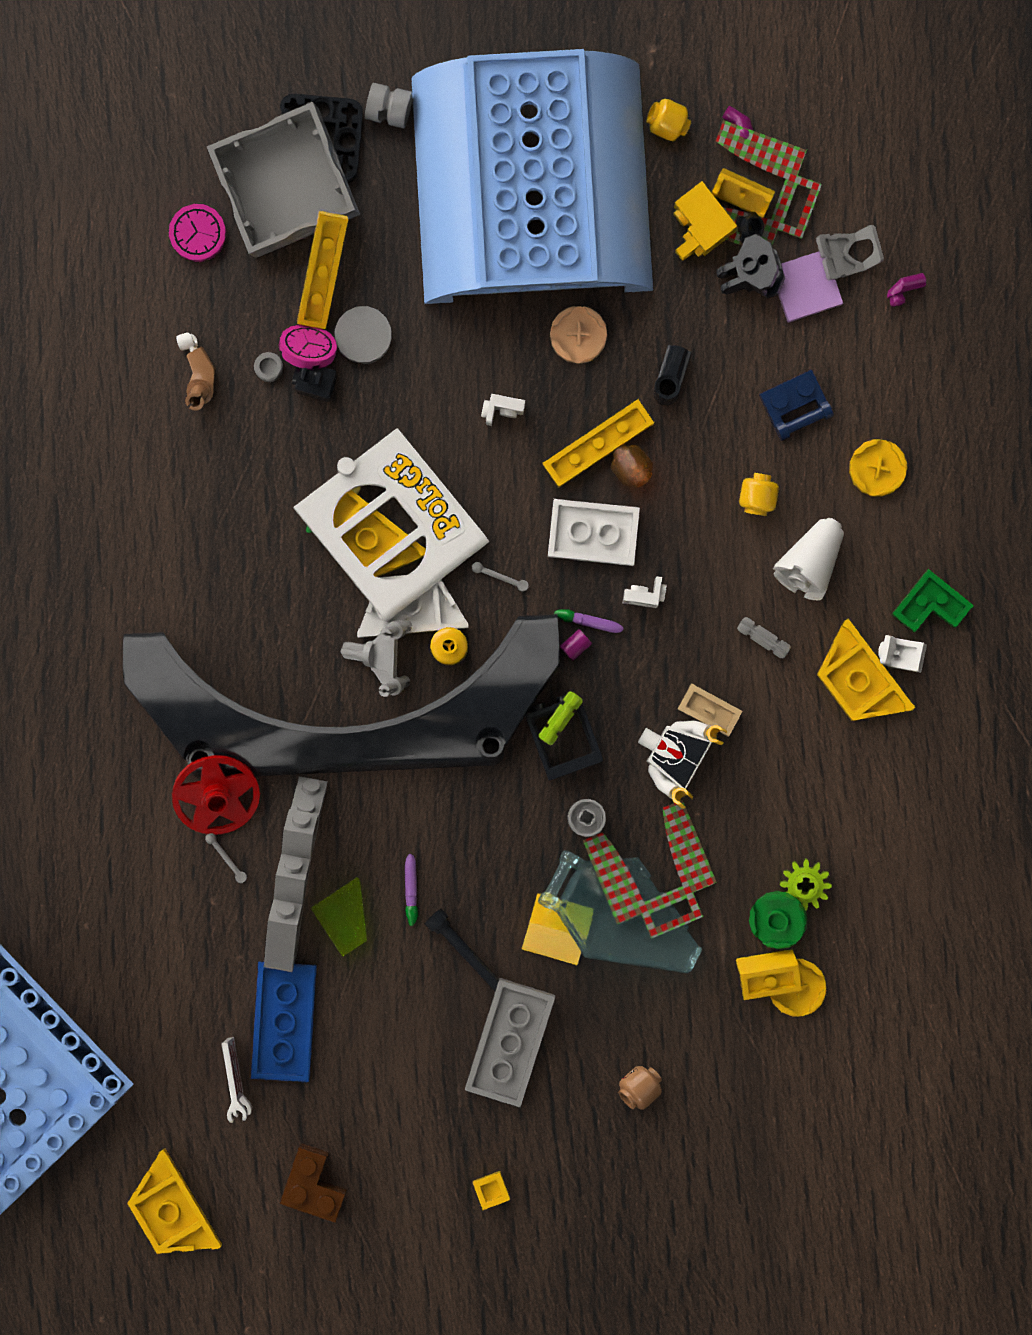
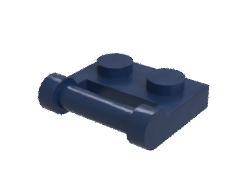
M812 370L759 395L781 441L789 438L791 433L824 418L827 420L834 417L833 410L826 400ZM816 401L817 409L785 424L782 421V416Z

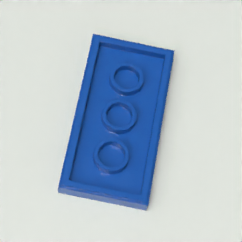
M258 962L251 1079L310 1081L317 965L294 964L293 972L266 968L264 967V962Z

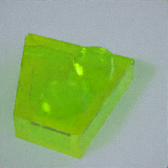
M358 877L311 908L342 957L367 941L361 883Z

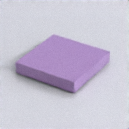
M819 251L782 263L785 280L779 292V298L788 323L843 304L836 280L829 281L826 278L822 263L824 258H821Z

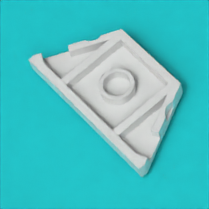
M401 575V576H389V577H379V578H381V579H398V578H402V577H404V576H406V575ZM440 580L387 622L379 618L377 610L369 602L361 626L358 629L357 637L378 636L381 630L389 623L405 619L412 623V626H409L412 629L405 634L438 631L446 627L456 629L469 627L468 622L444 583Z

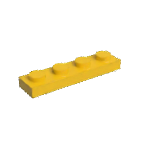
M319 211L297 318V324L326 329L348 216Z
M637 399L543 462V466L557 487L560 488L654 425V422L639 399Z

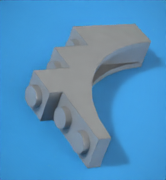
M300 776L298 779L291 809L288 811L284 826L282 853L276 872L274 899L268 918L264 967L293 972L298 952L310 866L328 781Z

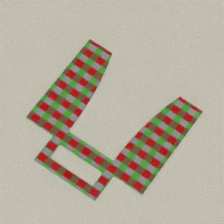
M723 120L716 139L717 143L752 165L785 178L771 220L764 217L761 218L764 222L762 238L773 244L777 230L802 239L822 185L798 176L807 150L747 128L744 129L749 131V137L745 139L740 136V130L744 127ZM798 184L811 190L796 228L783 222ZM724 208L735 224L738 216L745 217L749 214L735 209ZM737 227L736 232L726 240L743 245L739 239L740 234Z
M676 803L663 807V816L670 851L682 886L648 901H643L628 868L603 832L583 840L616 923L619 924L642 915L651 939L702 918L703 915L693 892L717 883L686 807L682 809ZM687 899L692 910L691 913L655 927L650 915L651 913Z

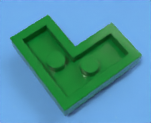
M928 569L891 615L913 633L916 632L932 611L951 627L956 628L974 605Z

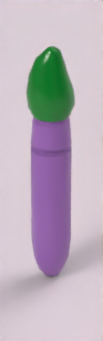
M560 609L554 612V614L558 615L559 619L565 622H573L611 633H620L624 630L616 622L575 613L569 609Z
M409 854L405 861V896L407 905L405 914L410 926L416 923L419 913L416 906V861L412 854Z

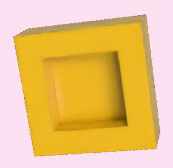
M500 1171L473 1181L482 1210L510 1200Z

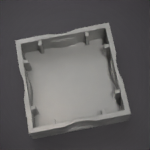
M313 102L275 117L272 121L259 128L242 131L207 146L221 185L231 200L234 218L248 254L254 258L313 235L319 211L348 216V220L360 215L319 108Z

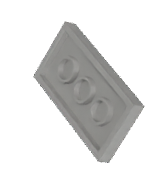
M499 978L465 1086L466 1091L521 1107L555 995Z

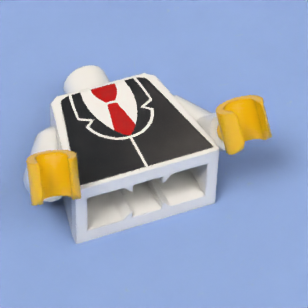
M679 721L672 724L671 727L666 726L661 736L648 728H645L638 743L652 751L647 759V762L650 764L648 772L656 787L673 799L680 808H685L680 803L683 796H689L693 799V796L686 788L711 743L713 742L718 745L724 743L717 740L716 736L720 731L727 733L726 729L718 725L711 726L698 721Z

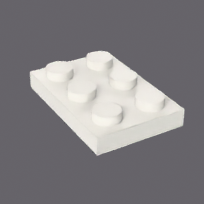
M554 499L548 557L634 566L640 508Z

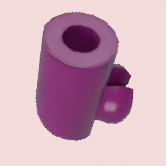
M729 105L722 118L730 123L753 131L749 117ZM743 128L740 130V136L747 139L749 131Z
M919 273L901 278L887 292V299L890 300V305L897 307L904 304V293L925 287V275Z

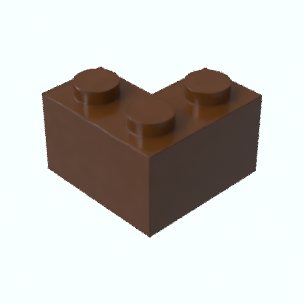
M301 1143L280 1204L335 1223L347 1189L320 1180L329 1152Z

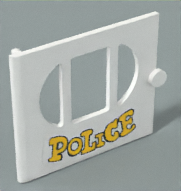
M398 428L355 461L347 457L340 459L337 464L339 473L294 506V510L377 610L379 618L384 619L386 622L489 543L485 534ZM364 485H375L386 489L385 492L338 528L334 527L333 515L339 500L347 492ZM391 498H395L417 524L418 528L368 567H365L341 537ZM420 537H425L426 550L424 558L413 572L398 579H381L373 575Z

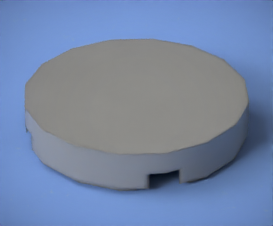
M369 306L354 307L346 311L337 322L335 328L336 344L340 353L349 361L371 364L381 359L389 350L392 340L391 326L387 318L379 310Z

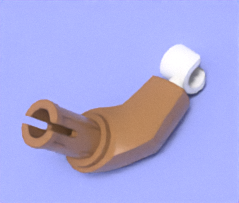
M184 333L178 335L176 339L181 351L190 349V353L186 357L193 373L187 386L185 402L187 406L191 403L189 409L197 411L213 397L216 369L204 348H197L198 341L196 336Z

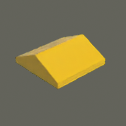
M537 893L522 949L578 965L593 909Z

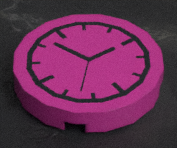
M191 204L185 206L174 215L170 222L169 238L172 247L185 259L194 262L210 260L221 252L224 246L227 232L224 221L215 209L207 205Z
M295 325L283 331L279 341V350L282 351V357L293 366L312 369V366L319 365V368H324L333 362L336 356L337 344L334 337L324 329Z

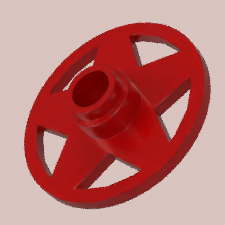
M221 755L203 757L187 765L177 776L172 789V803L178 818L190 829L203 834H225L240 828L254 815L260 799L258 781L251 769L237 759ZM219 763L233 766L243 773L225 777ZM202 766L200 781L183 783L190 773ZM253 787V798L249 809L246 810L239 797ZM178 800L196 806L193 820L189 819L182 811ZM219 815L233 821V823L224 826L209 827Z

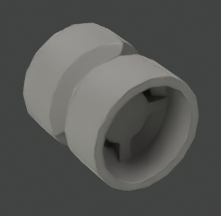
M373 82L367 99L365 119L378 123L385 119L389 125L404 129L410 113L413 92L399 88L390 91L389 86Z
M582 799L575 802L570 807L567 815L571 830L584 837L594 836L599 833L606 821L603 807L591 799Z

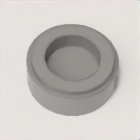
M266 352L256 358L254 370L262 381L274 382L283 373V363L278 355Z

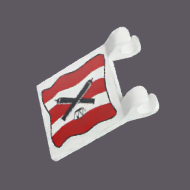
M230 1037L222 1043L231 1096L227 1119L230 1123H233L232 1113L235 1117H238V1111L243 1114L242 1119L245 1121L252 1112V1105L243 1095L234 1037Z

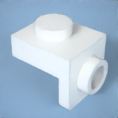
M886 635L884 642H881L879 647L880 663L890 668L921 673L927 644Z

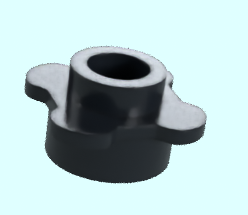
M749 212L748 216L737 217L736 225L740 234L739 239L742 243L745 238L755 234L762 237L764 222L756 212Z

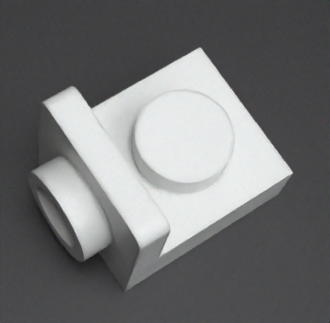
M491 394L490 401L484 400L481 417L486 418V425L492 426L495 410H500L499 415L516 418L517 414L523 415L525 400Z
M656 576L653 593L648 592V587L631 585V590L625 589L622 603L657 608L659 601L664 602L666 585L661 584L662 577Z

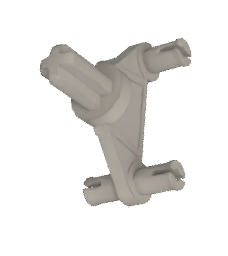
M407 619L403 621L395 620L389 623L374 640L368 641L366 644L344 642L341 648V654L345 659L363 661L365 666L371 667V670L374 671L382 683L379 687L382 690L379 693L383 697L398 695L402 693L404 688L410 685V683H407L410 682L408 676L397 677L398 639L412 629V627H409L412 626V623Z

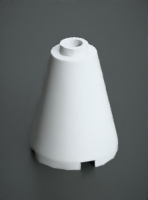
M832 518L820 519L775 564L773 570H776L774 572L775 578L794 593L798 589L806 592L804 598L816 601L821 600L826 594L844 536L841 524Z

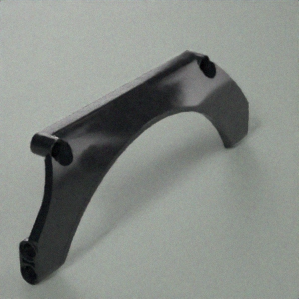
M558 615L518 616L500 646L484 665L464 683L442 698L416 711L373 724L349 727H315L289 723L264 716L223 696L203 681L181 659L163 632L124 634L123 637L124 685L156 723L183 760H187L189 765L197 759L207 756H228L247 765L255 776L497 765L504 758V745H508L529 709L560 667ZM487 745H495L499 750L494 754H488L484 751V748ZM219 763L225 777L243 773L233 766ZM202 767L192 772L199 779H201Z

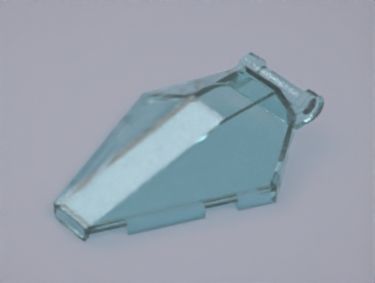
M562 852L559 858L560 864L546 892L541 893L538 902L542 906L557 912L585 958L681 973L691 972L702 948L697 945L687 931L689 929L687 924L652 939L642 915L617 924L592 862L585 861L572 852ZM639 858L622 859L636 883L644 902L664 894V892L660 893L649 879L651 875ZM572 867L576 871L570 878L561 898L558 899L556 896ZM673 905L650 914L655 927L681 917Z

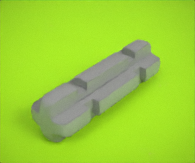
M748 617L742 619L737 628L739 632L744 635H750V639L767 650H773V654L783 659L786 657L791 648L789 644L783 640H777V636L760 625H754L755 622Z

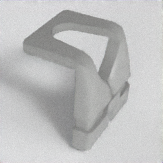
M869 225L856 233L833 234L831 236L830 234H822L816 238L820 256L824 258L822 263L826 278L829 281L865 271L884 261L874 225ZM870 239L874 250L872 255L861 263L848 254L854 242Z

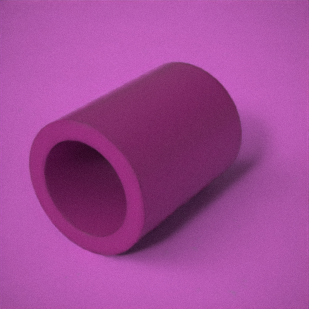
M578 629L559 647L574 661L592 643Z

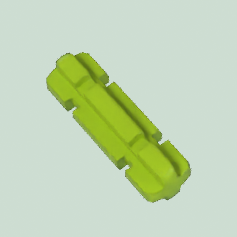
M570 691L563 699L565 703L558 706L547 722L549 726L547 728L544 727L540 732L539 738L549 745L554 744L558 738L556 735L558 731L560 733L563 731L574 715L572 711L574 709L577 710L581 705L582 698L574 692Z

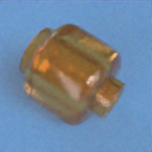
M623 445L613 453L614 459L611 463V470L626 487L634 486L639 488L646 484L653 476V461L638 445L628 447Z

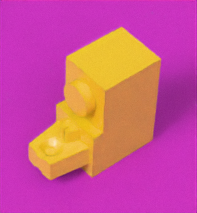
M703 181L679 198L674 204L676 211L673 214L683 227L685 225L689 226L687 233L683 235L686 242L675 250L682 261L694 252L698 257L702 254L705 256L737 230V225Z

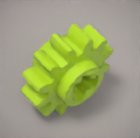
M805 858L802 867H799L798 863L793 861L794 871H783V874L789 879L788 881H781L780 886L787 887L788 890L785 892L796 897L805 907V910L808 909V903L811 902L815 908H819L817 900L819 897L823 900H828V895L823 892V889H830L832 887L831 883L823 882V879L828 877L829 872L823 871L819 873V862L815 863L813 867H809V860ZM803 878H809V883H814V886L809 887L807 892L802 891V887L797 886L798 883L803 882Z

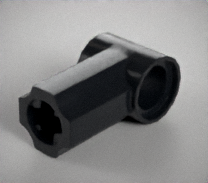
M677 345L667 346L653 393L655 400L661 405H671L679 397L680 388L692 354L686 348ZM669 384L674 388L675 392L667 396L660 392L659 387Z

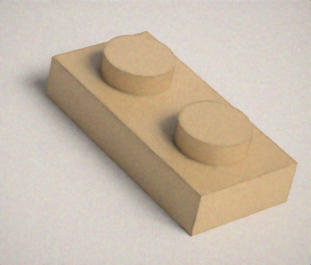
M694 684L690 685L678 707L679 711L701 723L711 726L718 725L726 729L727 733L720 731V733L727 737L731 734L742 713L740 709Z

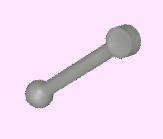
M475 562L472 565V570L475 573L482 572L515 585L522 592L528 589L529 585L525 580L517 581L483 567L480 562Z
M213 833L207 834L205 837L206 842L214 846L235 873L236 881L238 883L245 882L247 879L246 873L240 871L216 841V835Z

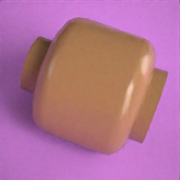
M636 1066L619 1082V1096L631 1109L638 1108L644 1110L661 1095L662 1089L659 1083L662 1079L653 1068L646 1069L643 1066Z

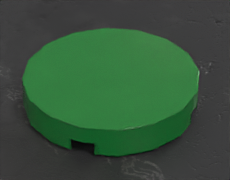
M781 891L768 892L758 898L750 910L749 924L751 931L767 947L775 949L790 948L802 938L807 929L808 917L805 907L796 897L789 893Z

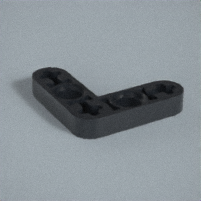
M305 94L286 95L280 103L282 115L290 112L286 106H291L292 102H297L298 107L306 105V102H313L316 106L321 103L329 106L330 112L323 118L326 126H335L334 149L341 167L344 161L343 155L348 156L349 168L353 170L348 171L345 177L348 183L354 181L359 168L363 126V109L360 103L350 98ZM349 107H354V112L358 113V115L352 116V127L358 126L357 129L347 127V117L343 112L348 111ZM345 134H351L356 139L355 145L348 149L343 148L339 143L340 138Z

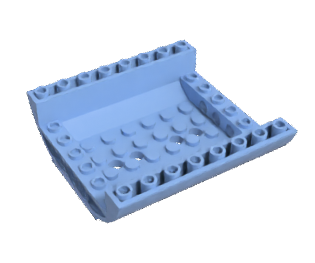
M584 49L471 55L466 58L450 60L430 66L412 77L424 304L453 302V296L612 286H624V292L653 291L640 69L637 62L617 54L584 51ZM528 104L535 106L538 111L537 115L531 119L523 117L520 112L522 107ZM529 133H533L539 138L538 145L532 148L525 146L522 142L523 137ZM531 191H538L541 193L543 200L538 205H530L526 201V195ZM532 220H540L545 228L542 233L535 235L529 232L528 224Z
M0 944V1088L6 1093V1100L0 1104L1 1215L101 1119L134 1083ZM14 1109H21L25 1112L26 1121L24 1124L17 1125L12 1121L11 1113Z

